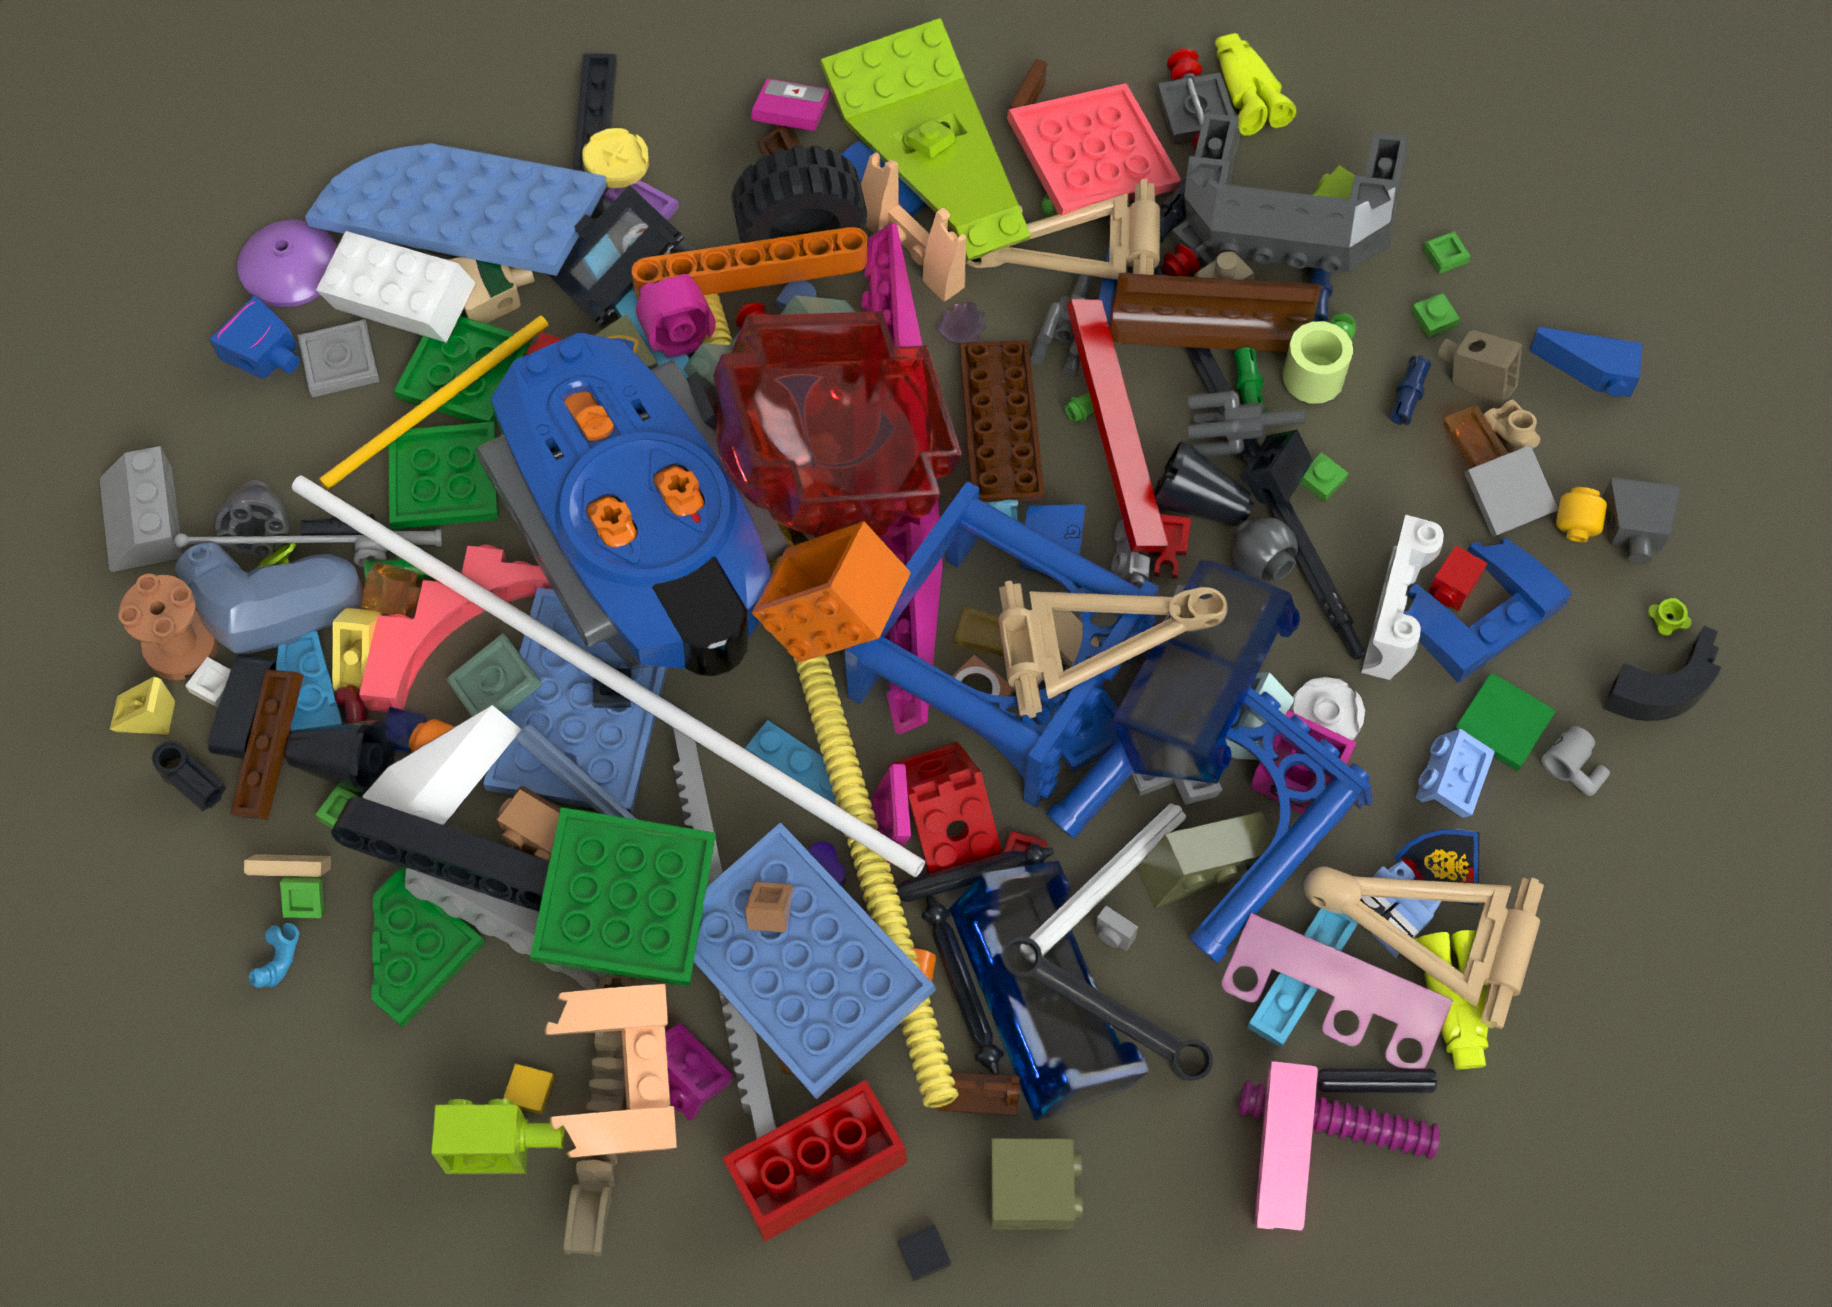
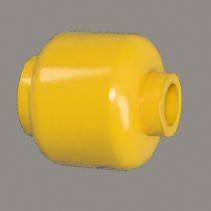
M1574 487L1571 489V492L1562 495L1560 498L1556 526L1567 534L1566 539L1574 542H1587L1589 537L1602 533L1607 503L1600 497V492L1597 490Z

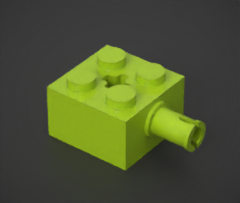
M452 1099L448 1101V1105L435 1106L432 1155L446 1174H526L528 1148L563 1149L564 1126L553 1130L550 1123H528V1119H525L519 1106L513 1105L511 1100L492 1099L488 1105H472L473 1102L469 1100Z

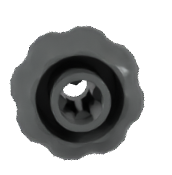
M1263 517L1253 522L1246 520L1237 527L1231 557L1234 566L1242 575L1252 581L1266 583L1272 580V578L1275 581H1279L1293 570L1296 564L1294 558L1298 551V543L1294 532L1284 522L1273 517ZM1263 570H1265L1271 577L1264 574Z

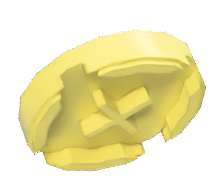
M622 128L605 129L595 133L582 151L584 170L588 173L606 176L607 187L624 188L637 183L645 175L649 166L648 147L644 140L637 134L634 136L629 134L628 130Z

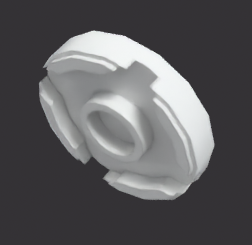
M1330 677L1315 678L1306 682L1293 696L1294 701L1290 707L1291 712L1351 740H1354L1361 730L1365 715L1362 698L1356 690L1354 693L1351 688L1347 687V683Z

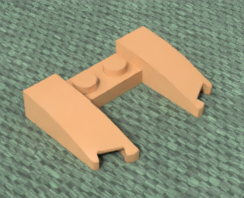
M876 152L871 155L861 182L868 215L865 226L873 234H876L891 223L897 225L901 244L910 252L917 264L923 265L922 281L943 302L947 301L965 288V235L963 234L958 238L953 231L948 232V218L951 215L944 207L936 212L929 234L899 205L898 163L891 159L885 163V167L881 168L879 153Z
M665 984L560 993L557 999L566 1001V1005L558 1024L547 1022L544 1029L545 1035L622 1030L627 1110L550 1117V1125L553 1130L564 1126L576 1147L567 1153L569 1158L677 1148L674 1106H670L664 1027L668 1025Z

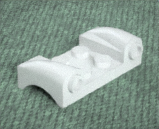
M1405 515L1398 545L1394 546L1361 673L1391 680L1414 656L1418 647L1421 629L1416 618L1403 614L1407 601L1406 591L1408 586L1412 587L1415 584L1420 569L1430 564L1441 551L1444 534L1439 524Z

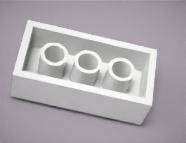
M345 231L316 291L337 310L447 343L475 282L456 262Z

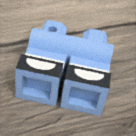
M1401 861L1388 870L1384 866L1381 867L1373 877L1414 880L1415 875ZM1362 896L1360 900L1413 939L1417 938L1427 929L1434 916V912L1441 903V901L1366 896ZM1372 934L1395 958L1400 955L1398 951Z

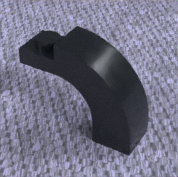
M1703 626L1692 644L1684 668L1678 672L1666 675L1652 674L1624 663L1613 682L1603 709L1626 718L1642 721L1665 720L1676 717L1691 709L1701 700L1721 669L1720 666L1713 664L1719 647L1713 645L1718 631Z

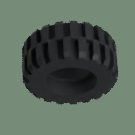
M803 145L793 146V149L784 150L783 148L775 150L774 154L770 156H761L757 159L755 165L750 164L744 169L742 176L740 175L732 192L731 200L740 242L742 243L847 227H856L864 230L867 223V208L857 169L843 155L829 148L825 151L821 146L812 145L811 148H804Z

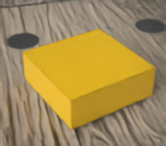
M515 1064L503 1099L513 1101V1105H518L521 1110L542 1115L555 1077L553 1073Z

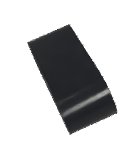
M238 655L235 658L210 731L208 748L211 754L244 759L266 670H276L277 661L245 655Z

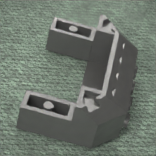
M1204 114L1195 156H1190L1188 161L1184 200L1187 222L1213 255L1234 251L1240 258L1254 260L1261 264L1274 262L1288 264L1294 268L1313 267L1336 273L1339 271L1350 272L1390 247L1408 159V136L1374 132L1365 177L1355 176L1349 200L1233 186L1232 171L1240 140L1238 116Z

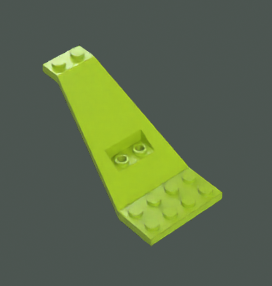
M941 18L821 59V68L844 124L874 153H879L880 159L884 163L891 159L898 163V177L935 213L943 207L949 212L951 216L948 218V226L958 238L963 234L966 237V262L1026 241L1031 237ZM930 119L953 130L955 135V143L933 158H929L913 149L907 141L908 134Z

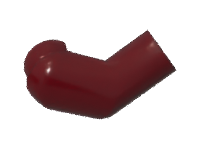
M351 684L337 689L335 693L336 702L339 706H345L347 723L366 720L364 703L359 696L360 689Z

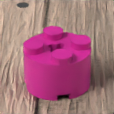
M681 274L657 283H648L640 289L639 294L641 297L636 305V315L651 348L655 352L657 350L662 351L668 357L687 355L699 348L701 345L700 341L707 334L710 338L714 333L716 326L714 315L699 285L693 281L690 275Z

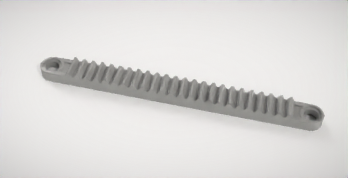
M673 727L680 762L675 764L673 768L685 827L714 832L696 742ZM716 838L707 887L723 873ZM720 992L719 995L735 1066L741 1104L744 1114L752 1115L756 1137L758 1139L776 1129L756 1031Z

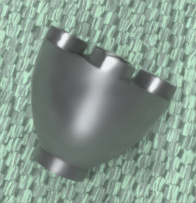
M252 480L245 483L243 487L233 491L223 501L218 510L215 529L217 536H288L289 519L285 505L265 482ZM283 543L220 545L229 547L239 553L265 559L273 555V551L279 549Z

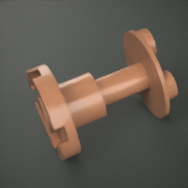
M148 573L140 576L136 584L124 595L120 604L118 618L128 634L134 639L141 641L142 655L155 674L164 679L179 681L186 679L185 675H190L197 671L207 657L214 660L218 651V641L203 625L196 611L194 594L184 581L170 575L155 576Z

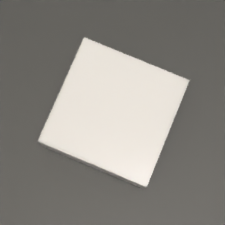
M207 657L185 686L190 693L218 708L231 669Z

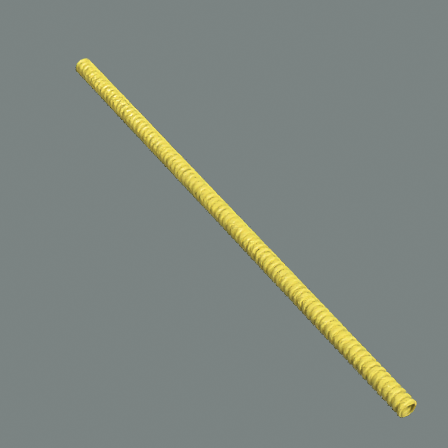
M719 294L704 295L714 315L716 326L712 336L709 338L707 334L701 340V343L730 345L733 340L730 336L731 333L725 319ZM744 384L728 397L741 406L761 449L756 455L769 463L759 427L756 423L757 420L753 414L754 410L748 396L746 384ZM731 444L734 456L781 529L788 548L794 546L791 541V534L788 532L789 527L786 523V518L782 517L785 515L780 504L781 502L761 469L762 467L751 461ZM781 557L768 562L771 575ZM826 655L799 662L793 657L795 664H797V672L800 674V682L803 684L802 690L806 694L805 700L809 704L808 710L812 714L811 720L815 724L814 731L818 734L817 741L820 744V751L824 755L823 761L827 765L826 772L830 775L829 782L833 786L832 792L836 796L835 803L839 808L877 830L878 824L874 820L875 814L871 809V801L867 799L869 794L867 789H865V781L861 778L863 774L859 768L858 758L855 757L856 751L852 747L853 741L849 737L850 731L846 726L847 721L843 716L844 711L840 706L841 701L837 696L838 691L834 686L835 681L831 676L832 671L829 667L828 658ZM845 834L848 838L847 844L851 848V857L855 859L853 864L855 869L858 870L857 878L861 881L860 888L864 892L863 898L867 902L866 909L871 914V919L921 969L919 962H916L917 954L912 950L914 944L909 939L910 931L908 928H905L907 921L902 917L904 911L899 906L901 901L899 896L896 895L897 887L893 884L894 877L890 873L891 867L889 863H887L885 858ZM928 997L900 1024L904 1025L902 1029L903 1035L908 1037L905 1042L906 1046L911 1048L909 1056L912 1060H915L912 1064L913 1069L919 1072L916 1075V1080L922 1084L919 1090L922 1095H925L923 1104L926 1107L937 1108L952 1103L959 1094L957 1089L952 1088L955 1081L953 1077L949 1076L952 1072L950 1066L945 1064L948 1058L945 1053H942L945 1049L943 1042L938 1041L941 1038L939 1030H935L938 1024L936 1019L932 1018L934 1011L932 1007H929L931 1001Z

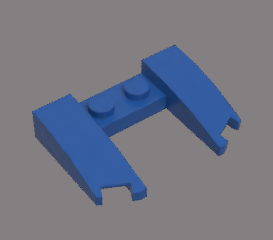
M1502 538L1498 545L1482 547L1480 542L1469 545L1468 551L1488 563L1485 569L1512 596L1469 628L1418 584L1415 583L1408 593V596L1414 598V601L1409 611H1404L1403 614L1416 618L1421 629L1419 642L1457 683L1464 680L1566 606L1573 593L1550 570L1507 538Z

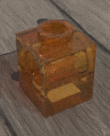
M375 562L367 574L361 607L392 616L394 614L406 615L410 607L416 608L421 592V587L416 586L418 573Z

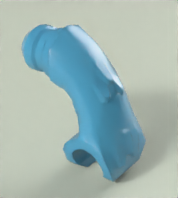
M285 923L282 927L283 935L277 925L271 926L265 932L266 942L275 948L274 958L271 962L262 966V968H255L249 973V982L252 986L256 988L264 986L274 988L284 979L290 965L293 963V956L300 935L297 926L292 923Z

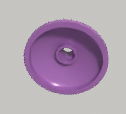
M283 220L269 224L254 233L242 247L237 262L240 281L252 297L255 295L264 304L270 306L292 307L308 303L320 296L316 289L337 249V245L333 237L326 230L308 227L307 221Z

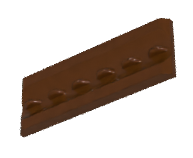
M1119 273L1109 329L1113 342L1119 344L1233 350L1250 347V349L1254 348L1256 351L1288 352L1293 334L1302 325L1313 322L1321 285Z
M1029 341L960 343L970 483L979 487V500L983 502L1045 500Z

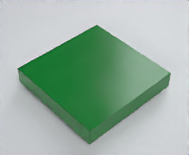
M1491 672L1454 731L1462 729L1495 751L1494 758L1519 771L1557 710Z

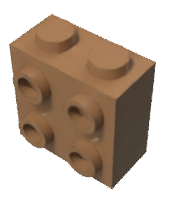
M519 790L514 798L507 799L499 810L497 821L503 833L501 837L509 848L550 861L559 813L524 791Z

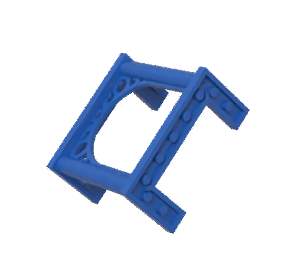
M967 481L906 564V568L911 574L879 639L845 649L847 695L849 699L861 704L881 676L959 721L990 742L1012 763L1025 783L1023 800L1037 807L1043 797L1046 799L1051 797L1058 785L1059 780L1056 776L1061 768V765L1058 764L1063 753V749L1060 748L1066 738L1072 740L1076 736L1083 722L1080 717L1086 708L1092 710L1096 706L1103 692L1100 687L1106 679L1110 681L1114 679L1121 664L1062 692L1066 698L1064 696L1061 697L1059 710L1052 698L1048 699L1046 688L1039 690L1041 703L1050 712L1049 722L1045 725H1039L1032 718H1029L1028 715L1020 716V721L1016 718L1017 713L1007 711L1011 707H1018L1017 696H998L975 690L884 638L945 552L946 561L959 567L977 542V536L1048 575L1068 593L1158 596L1159 587L1146 580L1142 587L1138 588L979 500V487ZM1079 611L1083 632L1082 643L1071 667L1156 626L1157 621L1154 620L1156 615L1113 613L1117 617V621L1113 625L1098 627L1092 624L1090 619L1099 612ZM1095 636L1106 637L1099 641V647L1091 644V640ZM1147 651L1139 655L1144 656L1147 653ZM1137 656L1125 662L1131 665Z

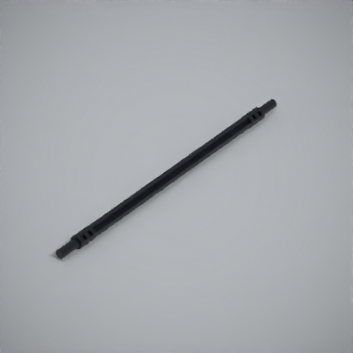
M1160 262L1154 268V275H1166ZM1185 347L1209 393L1232 391L1209 348ZM1224 406L1217 407L1219 412L1225 411ZM1257 438L1243 439L1244 450L1241 452V455L1247 466L1261 446ZM1262 488L1274 518L1284 522L1296 536L1298 551L1295 558L1331 627L1335 632H1339L1353 660L1364 657L1366 651L1352 627L1354 621L1290 500L1287 503L1278 504L1273 498L1272 492Z

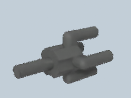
M1079 274L1072 294L1066 297L1061 296L1058 302L1050 304L1030 356L1033 364L1040 365L1043 363L1051 340L1056 338L1060 342L1070 345L1062 373L1069 377L1075 375L1080 362V356L1066 305L1071 299H1085L1092 279L1091 276Z
M1234 391L1188 396L1190 409L1225 407L1224 412L1194 414L1195 424L1188 425L1189 439L1227 436L1228 441L1194 444V449L1204 457L1240 454L1244 450L1243 439L1263 438L1265 427L1306 423L1305 409L1264 413L1262 403L1240 405L1239 396Z

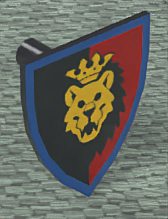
M1440 829L1424 833L1408 842L1394 858L1398 863L1403 861L1413 871L1415 875L1414 880L1479 884L1480 832L1464 829ZM1457 902L1474 906L1479 905V903Z

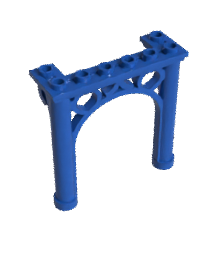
M1193 641L1189 646L1191 652L1187 655L1188 660L1062 802L1060 804L1055 803L1048 810L1046 816L1068 836L1075 839L1144 759L1156 747L1178 736L1187 734L1218 736L1238 744L1257 758L1270 774L1279 795L1280 820L1276 835L1266 851L1188 937L1196 947L1218 964L1228 953L1226 948L1244 929L1250 913L1256 915L1324 836L1346 816L1353 804L1359 809L1364 805L1369 807L1373 802L1372 786L1368 782L1370 776L1362 768L1354 763L1347 766L1338 758L1340 752L1325 739H1322L1320 742L1315 740L1308 734L1311 729L1305 722L1295 715L1288 718L1278 710L1281 704L1273 696L1265 691L1261 695L1250 687L1252 681L1237 668L1230 671L1221 663L1223 657L1215 649L1207 644L1202 648ZM1219 696L1229 703L1232 707L1229 718L1222 722L1205 721L1201 712V705L1206 698ZM1239 704L1264 723L1256 728H1246L1240 725L1238 730L1232 729L1240 720L1241 710ZM1193 709L1196 721L1172 724L1183 710L1188 712ZM1277 735L1300 753L1285 757L1281 760L1279 768L1274 763L1279 760V757L1273 749L1274 739ZM1262 740V745L1264 749H1262L1254 741ZM1303 765L1313 772L1317 777L1314 788L1307 792L1287 789L1285 774L1291 766ZM1324 773L1332 779L1327 787L1325 786ZM1290 801L1312 802L1290 827Z

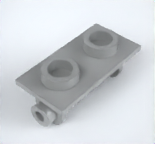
M1120 520L1114 532L1117 546L1116 554L1111 563V571L1118 577L1130 581L1131 584L1141 588L1144 582L1148 581L1150 557L1138 554V552H1131L1123 520Z

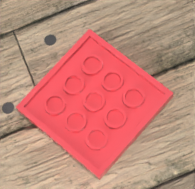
M1127 83L1009 109L1007 120L1057 213L1061 216L1096 202L1128 193L1129 202L1134 201L1135 185L1141 184L1142 179H1147L1148 183L1155 184V195L1175 191L1180 184V176Z

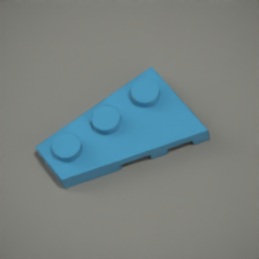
M312 631L301 637L300 641L289 645H278L276 670L294 671L304 675L289 736L294 730L342 724L318 632Z

